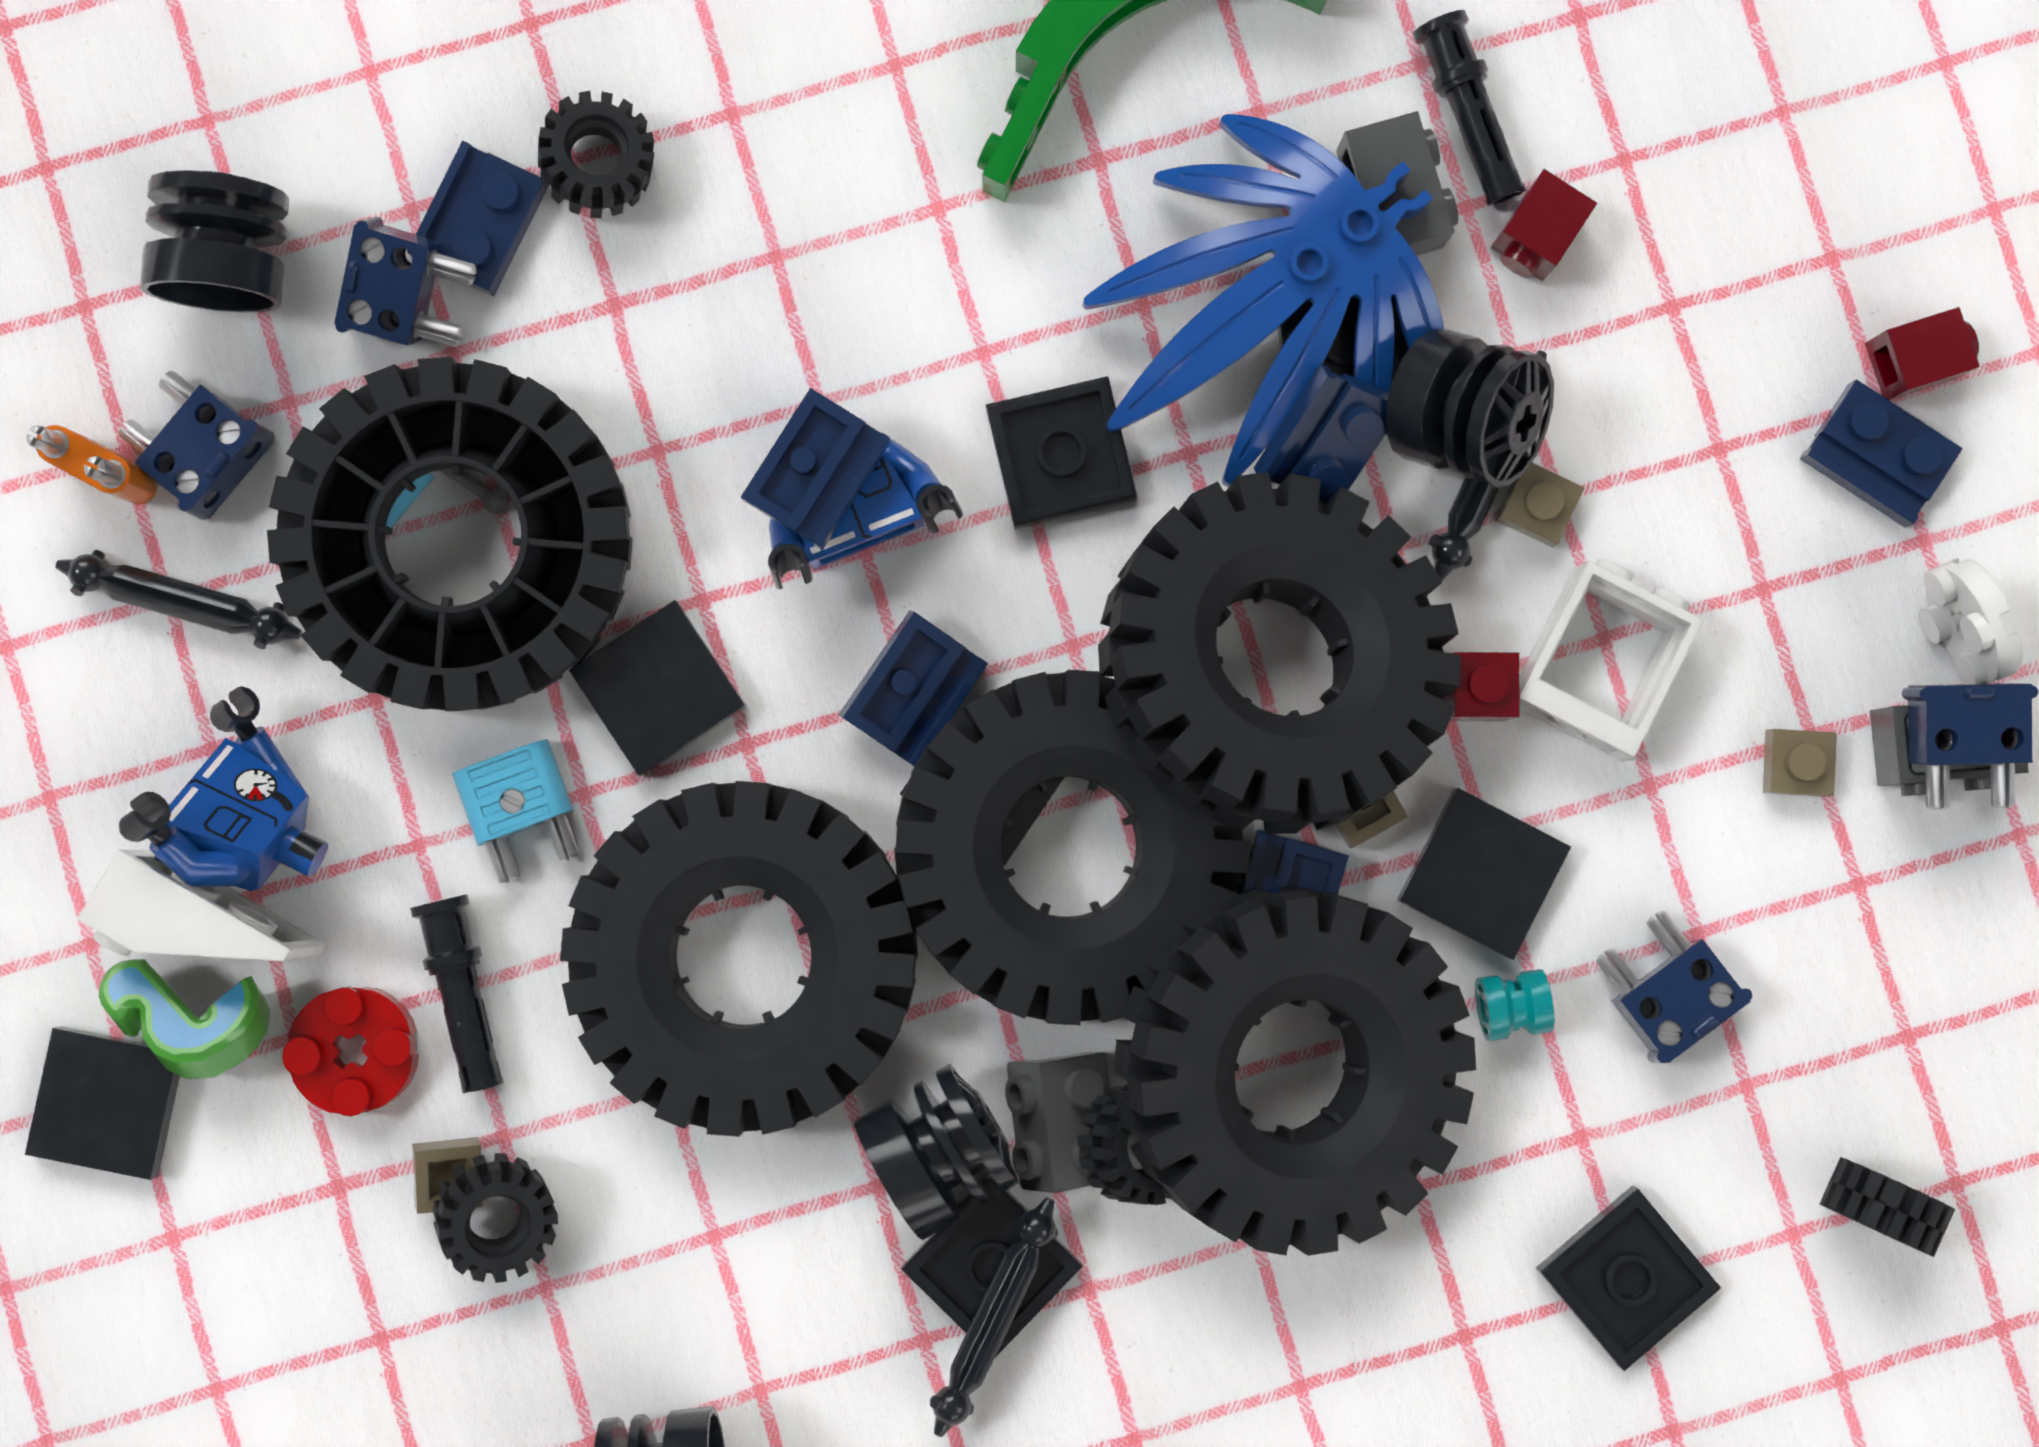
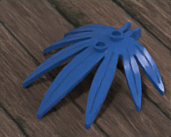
M1236 114L1223 115L1220 119L1219 127L1238 144L1261 160L1298 179L1250 166L1199 164L1158 171L1154 176L1153 184L1181 193L1226 203L1286 209L1289 215L1230 225L1188 238L1164 248L1129 266L1098 286L1084 297L1082 304L1084 309L1089 310L1152 296L1216 276L1267 253L1274 255L1273 258L1242 277L1211 301L1159 352L1139 376L1108 420L1106 429L1108 432L1114 433L1152 415L1199 388L1259 345L1305 302L1310 301L1312 303L1310 310L1294 329L1276 356L1250 404L1222 476V484L1226 487H1229L1237 476L1242 475L1269 445L1320 364H1323L1340 328L1350 298L1355 297L1359 300L1354 346V378L1388 392L1390 391L1394 362V319L1391 297L1394 299L1400 326L1409 349L1416 339L1429 330L1444 329L1440 307L1427 273L1410 245L1398 230L1395 229L1400 219H1410L1427 208L1433 198L1425 189L1412 200L1400 199L1386 211L1379 210L1382 205L1390 200L1396 191L1395 186L1401 183L1411 171L1404 161L1390 171L1380 186L1365 191L1352 172L1336 156L1313 139L1279 123Z

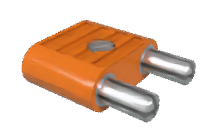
M36 425L29 430L38 434L37 438L29 434L26 435L28 444L36 448L38 455L44 461L102 492L136 505L145 504L156 495L158 488L156 480L133 461L92 439L59 425H50L46 428Z

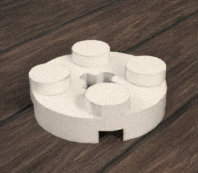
M1959 558L1925 572L1924 582L1928 607L1919 611V620L1925 635L1932 643L1939 644L1942 642L1954 660L1956 672L1962 683L1988 684L2016 673L2021 667L2023 657L2020 634L2017 631L2008 636L2006 635L2000 616L2010 612L2011 609L2006 597L1991 575L1977 562L1968 559L1959 563Z

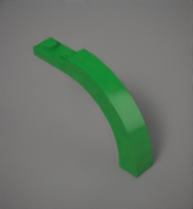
M1049 0L1034 19L1016 49V72L1030 78V80L1023 77L1017 80L1005 106V112L1012 116L1002 136L991 133L978 159L977 168L984 171L982 174L984 193L1006 202L1061 90L1080 61L1106 34L1122 22L1145 9L1167 0ZM1285 0L1318 15L1321 14L1327 0Z

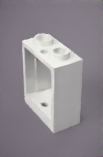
M1598 559L1596 564L1587 561L1573 569L1519 675L1520 709L1617 759L1635 757L1704 619L1688 612L1690 603L1681 596L1661 588H1655L1653 593L1630 582L1633 574L1626 568L1609 560ZM1586 592L1665 632L1621 721L1542 680Z

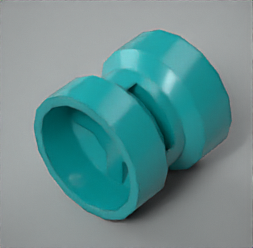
M1543 969L1522 971L1514 982L1512 980H1503L1497 975L1476 979L1475 998L1482 1033L1487 1041L1508 1039L1513 1031H1518L1520 1028H1523L1532 1035L1553 1032L1555 1022L1553 999L1550 985Z

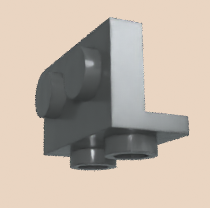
M1085 1052L1042 1060L1008 1062V1081L1005 1087V1096L1013 1117L1015 1145L1013 1147L1012 1160L1014 1169L1019 1176L1021 1188L1023 1190L1057 1193L1091 1186L1086 1178L1094 1173L1095 1170L1081 1169L1078 1159L1089 1155V1148L1077 1146L1078 1135L1089 1136L1090 1127L1080 1124L1084 1113L1098 1114L1091 1103L1097 1096H1108L1106 1092L1109 1088L1105 1053Z

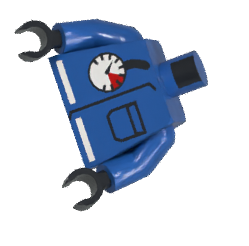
M891 439V444L823 551L770 518L769 532L772 552L768 557V565L777 589H783L781 578L791 570L801 571L804 583L808 584L812 581L813 577L809 564L814 570L924 527V522L930 532L937 533L939 529L934 518L940 511L953 510L957 518L960 519L963 516L962 509L952 490L939 482L927 463Z
M237 687L229 692V700L237 709L238 715L232 711L230 705L225 700H221L213 705L210 711L212 724L223 732L235 731L238 736L236 741L233 742L225 738L169 805L161 795L150 791L144 792L130 801L133 811L122 817L119 822L120 834L125 839L131 842H140L148 838L151 841L149 849L155 854L154 860L165 864L185 884L192 887L235 886L248 891L261 889L280 863L311 877L322 864L328 850L327 842L304 832L309 802L308 794L264 727H255L252 723L260 711L258 697L247 687Z

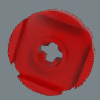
M341 987L318 995L301 1009L289 1030L288 1043L283 1049L282 1060L284 1067L291 1073L292 1081L296 1088L309 1102L329 1113H338L342 1116L352 1117L386 1106L400 1096L408 1087L418 1066L419 1054H416L417 1042L414 1035L417 1033L409 1011L391 994L371 987ZM360 1034L366 1040L361 1050L368 1058L363 1065L355 1061L346 1065L340 1059L342 1050L338 1046L339 1041L342 1037L353 1039Z

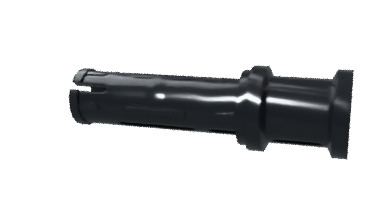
M1456 10L1426 22L1418 27L1412 35L1417 44L1424 45L1436 76L1432 82L1435 93H1439L1441 98L1448 99L1465 147L1481 183L1487 206H1493L1522 194L1523 191H1526V188L1516 169L1504 133L1483 83L1488 77L1486 74L1488 67L1485 60L1477 59L1465 28L1469 18L1465 10Z
M467 894L410 908L411 916L420 921L428 957L422 961L424 970H428L429 976L435 975L438 990H440L444 1007L443 1011L452 1049L455 1053L463 1094L484 1090L504 1083L496 1059L492 1034L478 983L475 965L480 963L479 957L482 956L479 946L472 944L464 907L469 904Z

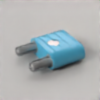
M548 739L530 743L452 773L478 846L486 845L500 883H508L510 879L514 881L521 875L507 837L546 823L560 861H568L570 857L575 858L580 854L567 814L572 813L574 810Z

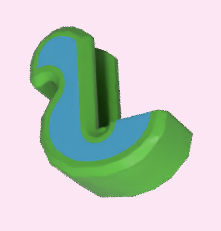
M131 959L113 965L105 973L99 985L101 1005L121 1031L127 1036L135 1037L141 1029L142 1038L166 1070L185 1079L214 1078L240 1064L259 1046L267 1032L270 1009L263 993L252 976L244 978L210 1005L207 1012L199 1019L145 959Z

